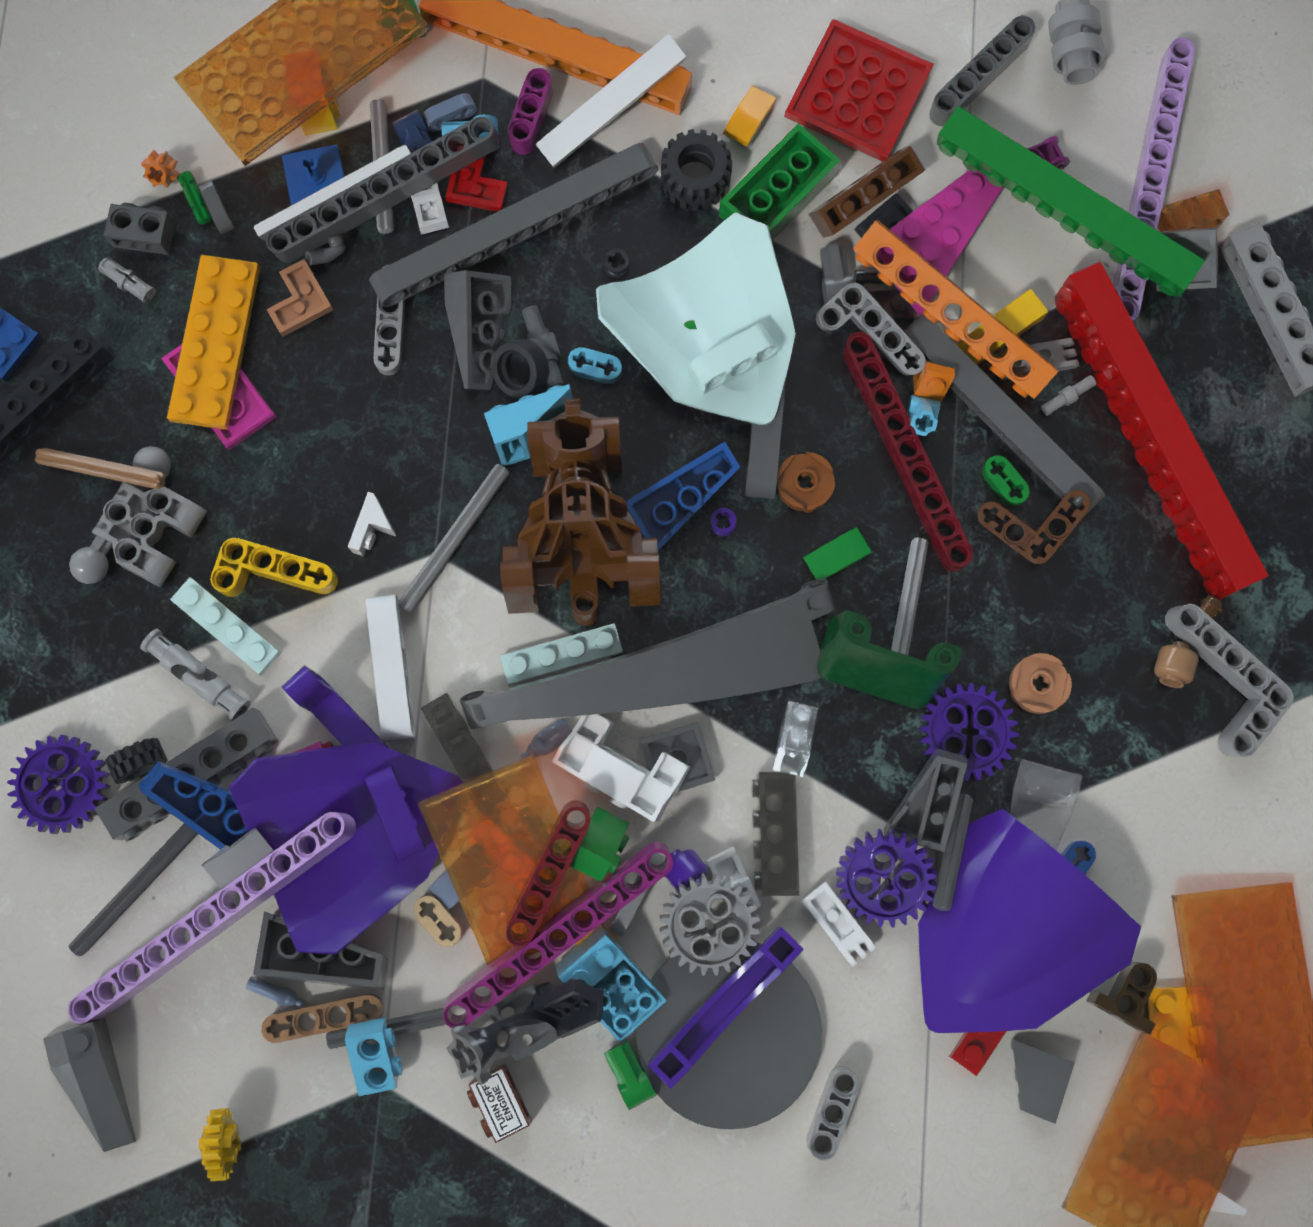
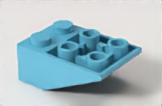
M569 384L553 386L546 392L535 396H524L518 402L509 405H497L484 413L503 467L531 458L527 422L548 421L565 412V399H572Z
M602 924L555 965L558 977L563 983H567L570 979H582L586 984L604 991L603 1014L600 1022L620 1043L667 1001Z

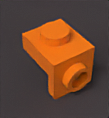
M926 362L922 372L915 374L913 377L914 395L942 402L955 377V369Z

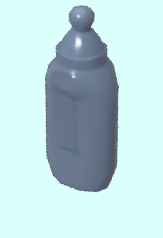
M564 719L557 720L536 734L527 747L526 753L521 754V758L526 760L528 757L547 755L560 747L572 732Z
M253 976L247 982L246 989L269 998L279 1005L287 1007L295 1004L298 1007L303 1005V1000L297 999L294 992L288 988H281Z

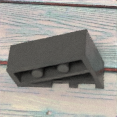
M935 749L885 825L884 836H888L890 830L894 829L895 838H899L905 832L906 842L910 843L916 838L918 839L919 846L945 852L967 768L966 756Z

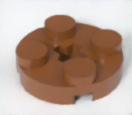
M809 452L799 455L795 454L788 457L780 466L777 474L776 491L781 500L790 508L810 513L824 506L832 496L835 488L833 469L822 456ZM807 475L812 478L810 483L813 486L811 488L800 487V481L797 479L799 477L805 478Z

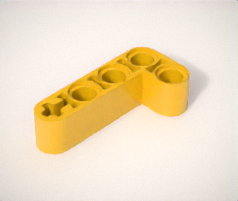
M230 538L222 544L210 579L214 589L227 597H235L242 593L249 573L319 594H329L338 585L337 575L324 563L240 538ZM243 548V555L237 560H232L234 550ZM271 556L272 561L270 565L266 568H260L262 558ZM294 564H299L300 571L298 574L289 577L288 569ZM310 572L318 577H323L325 574L327 580H321L319 583L310 576ZM233 575L232 585L223 588L222 582L224 578Z

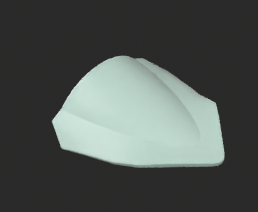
M734 213L699 244L669 264L641 277L622 282H612L599 286L596 289L598 319L653 376L675 402L758 425H767L774 420L796 333L767 225L739 213ZM694 320L697 329H688L684 326V323Z

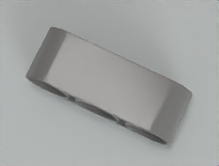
M839 1066L831 1070L807 1134V1147L812 1155L819 1160H828L837 1152L859 1090L860 1083L858 1077L847 1067ZM843 1074L849 1075L851 1077L850 1087L846 1090H838L836 1088L837 1078ZM830 1105H838L840 1107V1115L836 1120L831 1121L825 1118V1110ZM825 1135L829 1137V1146L825 1150L819 1151L814 1148V1141L818 1136Z

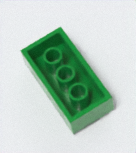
M798 123L720 201L719 216L725 221L732 214L739 213L768 226L771 240H773L837 176L841 160Z

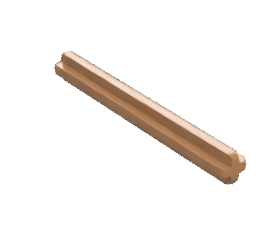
M48 448L37 449L35 452V461L41 465L154 489L165 486L166 476L162 472Z

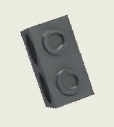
M127 202L121 205L110 204L104 237L115 248L169 255L175 222L168 212L160 207L139 208ZM126 222H131L128 227L122 228ZM159 225L156 231L150 232L154 226Z

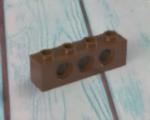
M911 146L903 148L809 213V216L823 238L832 236L923 173L925 169Z

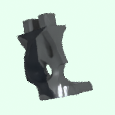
M549 981L537 986L535 983H532L496 1003L484 1012L486 1017L490 1016L494 1021L489 1026L475 1029L461 1025L451 1029L453 1041L447 1047V1050L456 1062L461 1079L474 1076L479 1084L482 1085L492 1076L490 1068L499 1059L512 1056L515 1061H518L560 1038L557 1036L558 1019L533 1010L534 998L553 988ZM506 1007H512L514 1014L511 1017L503 1018L500 1015L501 1010ZM501 1031H506L508 1038L505 1046L501 1047L497 1044V1035ZM529 1034L532 1037V1043L525 1046L522 1044V1038L524 1035Z

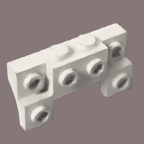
M600 714L582 715L570 735L560 745L552 762L585 781L584 786L595 793L602 791L609 795V801L614 805L624 809L627 806L653 822L660 821L673 794L678 793L691 767L668 753L662 752L653 769L649 771L604 745L614 722Z

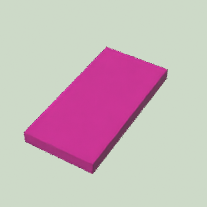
M182 344L161 358L174 377H176ZM241 368L228 430L212 428L228 450L276 418V415Z

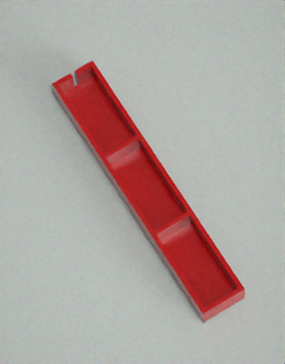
M1101 261L1069 275L1063 283V287L1055 295L1056 308L1060 314H1064L1068 322L1070 335L1077 339L1081 346L1082 357L1087 364L1091 365L1095 373L1094 378L1097 386L1104 390L1108 398L1109 409L1120 420L1122 433L1127 440L1131 441L1135 449L1137 462L1144 466L1148 473V481L1151 488L1158 492L1162 500L1164 513L1172 519L1176 527L1177 538L1187 547L1192 566L1199 570L1204 580L1203 586L1205 591L1216 602L1268 577V573Z

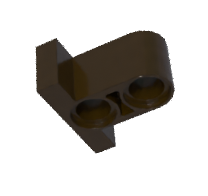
M1131 962L1129 966L1120 971L1108 996L1092 990L1086 1002L1132 1028L1151 1035L1156 1023L1141 1016V1013L1156 985L1157 973L1149 964ZM1140 968L1144 973V978L1137 985L1133 980V974L1136 969ZM1127 996L1130 1000V1007L1127 1011L1122 1012L1119 1008V1002L1122 997Z

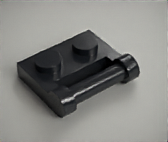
M855 269L854 283H858L863 287L864 284H886L877 276L880 272H864V269ZM899 290L868 291L895 322L913 321L914 309L900 295L901 292ZM855 291L854 301L856 305L858 303L859 296ZM868 311L865 314V322H878L876 313Z

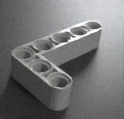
M1195 604L1172 607L1165 615V623L1169 630L1184 643L1189 644L1196 654L1248 699L1218 738L1219 750L1226 756H1251L1291 707L1294 699L1292 690L1200 607ZM1182 612L1187 615L1186 625L1181 620ZM1205 632H1207L1210 638L1208 645L1204 642ZM1227 652H1229L1232 657V661L1230 664L1226 660ZM1250 671L1254 676V681L1252 684L1250 683L1248 678ZM1272 691L1275 693L1276 696L1275 703H1273L1271 700ZM1254 714H1256L1258 718L1257 726H1255L1253 723ZM1236 737H1238L1240 740V747L1238 750L1235 747Z

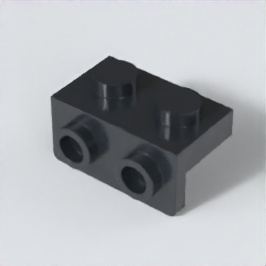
M570 979L567 983L549 989L546 993L535 997L533 1010L558 1019L557 1036L565 1038L602 1020L604 991L586 984L582 979Z

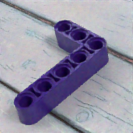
M306 665L281 686L300 707L310 711L342 745L373 742L389 748L318 673Z

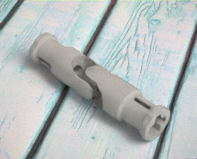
M159 629L150 632L143 640L140 649L155 656L160 660L162 667L184 682L209 704L218 706L225 711L232 721L244 714L249 708L251 701L247 698L243 699L231 690L229 683L198 661L179 644L174 645L162 636L163 632Z

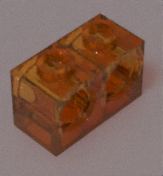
M1217 189L1166 205L1161 211L1158 229L1159 231L1217 227L1218 229L1230 214L1220 190Z

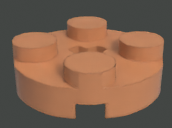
M1045 653L1033 654L1022 659L1014 666L1009 678L1011 698L1022 709L1034 714H1045L1054 711L1069 698L1072 688L1070 674L1066 672V669L1062 666L1063 663L1058 658ZM1039 676H1042L1043 682L1048 684V687L1041 689V691H1037L1036 686L1033 685V680H1037Z

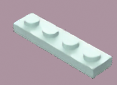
M191 577L170 599L261 676L281 654L280 651Z
M615 623L501 655L500 658L507 684L510 686L622 654L623 650Z

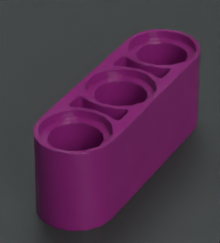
M534 68L526 75L508 126L510 145L517 154L525 155L534 149L552 99L551 77L547 70L543 68ZM539 84L544 85V87L540 89L534 88V86ZM529 109L536 110V112L532 114L525 113V111ZM520 134L528 135L524 139L516 138Z

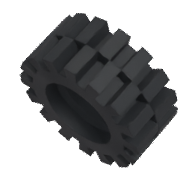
M158 738L144 739L141 742L137 741L131 746L127 745L122 750L115 751L114 754L109 755L105 759L113 781L116 784H123L128 781H134L138 777H144L158 761L162 763L168 762Z

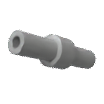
M1089 375L1073 386L1068 385L1058 392V396L1041 406L1043 413L1048 416L1064 405L1069 406L1079 399V395L1096 385L1095 379Z

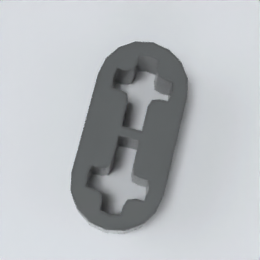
M213 181L200 185L201 194L220 234L222 235L234 230L233 223Z

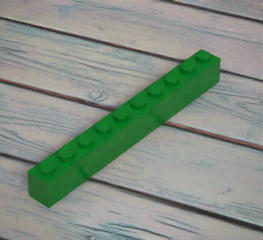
M960 106L956 107L938 133L936 144L942 153L949 157L955 156L963 161V165L973 172L979 171L986 175L987 180L994 186H1003L1008 189L1016 200L1022 203L1027 201L1035 206V210L1040 215L1046 218H1054L1060 222V226L1065 231L1072 234L1076 232L1085 238L1084 241L1089 246L1095 249H1103L1109 253V257L1114 262L1121 265L1125 263L1134 269V273L1143 280H1152L1159 285V289L1169 296L1175 295L1179 298L1205 263V260Z

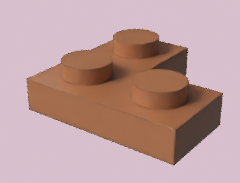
M305 259L279 272L292 296L268 308L267 311L282 337L333 311Z

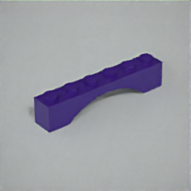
M778 926L648 1061V1066L672 1089L728 1025L804 949L781 926Z

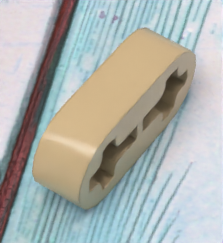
M434 896L419 898L414 905V915L432 938L444 947L454 946L459 943L463 930L450 911ZM423 902L435 904L433 912L438 917L436 921L430 915L422 916L421 912L424 910ZM441 921L446 927H451L452 925L455 927L456 930L453 932L454 940L450 938L443 940L441 938V935L444 933L438 925Z

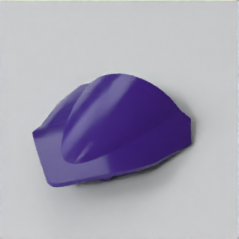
M364 742L256 758L229 786L247 832L255 827L274 851L328 812L346 813L356 823V831L348 841L274 894L296 951L337 955L428 878L464 794L465 785L459 776L379 744ZM338 819L333 824V831L336 835L341 830V823ZM313 837L308 843V849L311 853L316 848V842ZM288 856L284 859L283 866L286 871L290 868L291 861Z
M1004 809L971 822L967 828L951 909L949 911L937 910L933 907V901H929L927 911L923 912L918 922L925 1024L929 1030L935 1033L1037 1029L1129 966L1132 962L1141 926L1077 867Z

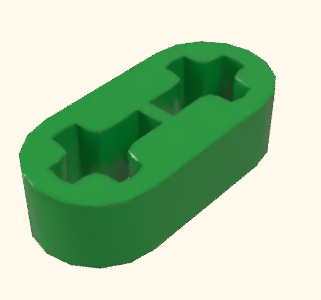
M993 456L983 465L982 475L1003 503L1010 507L1022 505L1029 496V487L1012 464L1005 457ZM1000 465L1003 468L1000 474L996 473L993 475L990 472L993 466L997 467ZM1011 488H1019L1021 490L1018 495L1019 498L1017 496L1013 498L1009 496Z

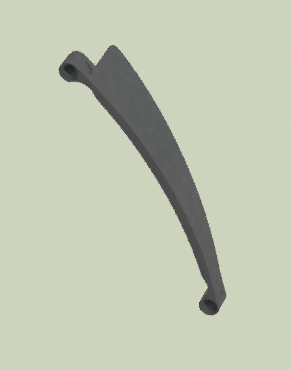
M826 579L813 580L805 583L800 591L789 597L626 655L517 685L502 691L485 692L484 690L468 693L460 698L470 729H477L511 720L582 716L672 706L756 693L818 680L822 678L817 671L820 648L811 621L835 609L829 585Z

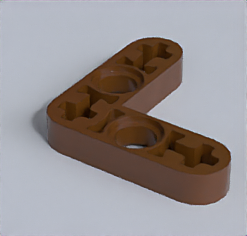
M1082 490L1069 491L1037 531L995 501H988L981 505L978 511V520L985 528L1026 559L1035 564H1042L1051 558L1088 512L1090 499ZM1080 495L1083 497L1082 504L1084 508L1082 510L1076 508L1071 513L1072 517H1076L1071 522L1066 515L1058 513L1060 508H1063L1066 512L1071 506L1070 501H1068L1071 496L1077 498ZM993 507L997 508L996 515L1004 520L1005 515L1011 518L1003 525L1001 532L995 529L1000 525L993 519L989 522L985 521L986 514L983 512L985 508L989 510ZM1059 518L1065 521L1066 530L1063 534L1054 535L1049 531V523L1053 519ZM1012 524H1018L1023 528L1024 534L1019 540H1011L1006 535L1007 528ZM1044 531L1050 539L1057 542L1054 546L1048 542L1044 547V551L1047 554L1044 557L1038 555L1035 558L1032 556L1033 549L1031 546L1033 544L1038 546L1042 543L1044 537L1039 535Z

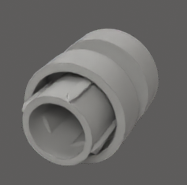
M1060 0L1056 4V12L1048 21L1050 41L1053 44L1051 49L1053 68L1057 73L1063 75L1066 83L1072 85L1084 84L1097 76V67L1105 60L1103 38L1100 36L1102 31L1100 11L1095 6L1090 5L1089 0Z

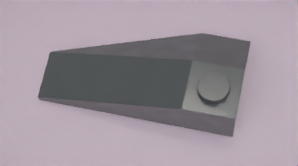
M468 270L444 274L445 307L464 389L491 390L494 379L491 365L493 355L498 348L499 340L504 338L505 330L502 327L505 315H508L511 309V276Z
M106 1019L94 1021L44 1038L51 1071L103 1152L136 1142Z

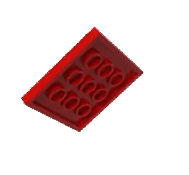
M832 18L785 111L784 117L883 162L889 158L934 64Z

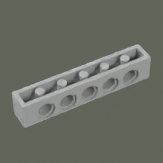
M1261 223L1229 235L1219 247L1294 397L1313 390V326L1310 322L1308 310L1302 306L1297 296L1296 287L1289 280L1284 270L1282 259L1276 255L1271 245L1270 235L1264 231ZM1251 255L1255 256L1259 262L1254 261ZM1263 280L1268 281L1271 287L1266 286ZM1276 305L1280 306L1284 310V313L1280 312L1277 309ZM1289 330L1293 331L1297 338L1292 337ZM1302 355L1308 358L1310 364L1302 359Z

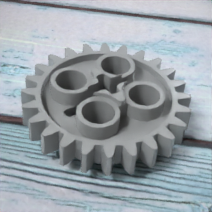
M703 873L700 883H696L690 877V886L688 888L681 883L678 884L679 895L673 892L669 893L672 904L663 903V909L669 913L659 917L660 922L667 924L659 928L660 935L667 936L662 940L663 946H672L669 950L670 958L680 955L678 958V965L680 967L689 962V972L691 973L697 966L700 967L702 976H705L708 968H712L715 976H717L720 966H723L727 972H730L729 963L733 961L738 966H741L739 956L741 954L747 957L751 956L747 945H757L756 940L751 936L760 934L759 927L752 925L760 921L759 914L752 913L757 909L756 903H747L751 898L750 893L747 891L740 894L742 885L737 883L731 887V879L728 876L724 879L723 883L719 882V877L716 873L712 881H707ZM721 898L726 901L725 907L721 910L710 908L712 901ZM689 910L695 911L698 914L697 918L692 922H685L681 919L683 913ZM730 913H735L734 917H728ZM711 919V922L714 923V928L709 929L705 921ZM727 927L738 929L737 934L732 938L722 936V932ZM685 932H692L689 936H684ZM698 939L709 941V945L703 950L695 949L693 944Z

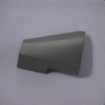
M1012 1039L1010 1045L1014 1053L1016 1067L1014 1073L1019 1088L1018 1101L1020 1110L1056 1124L1075 1063Z

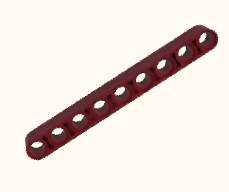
M855 332L847 339L843 352L844 359L941 564L949 572H960L972 560V548L914 427L910 425V418L872 339L864 332ZM860 345L865 352L856 353L851 349V346ZM871 370L876 374L877 378L868 379L863 374V371ZM879 395L885 396L889 404H879L875 397ZM887 422H898L901 430L894 431L890 429ZM904 446L909 447L914 455L906 457L901 453L900 448ZM915 472L923 474L926 482H916L912 474ZM925 499H934L938 503V509L928 508L925 504ZM938 525L948 526L951 532L950 536L940 534L937 528ZM954 550L960 552L963 556V562L957 563L953 561L950 552Z

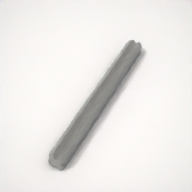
M496 464L398 601V606L408 613L415 609L509 476V471L505 467Z

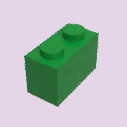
M597 806L590 818L589 828L570 866L602 882L607 871L613 874L621 859V856L616 853H622L629 840V836L625 835L629 822Z

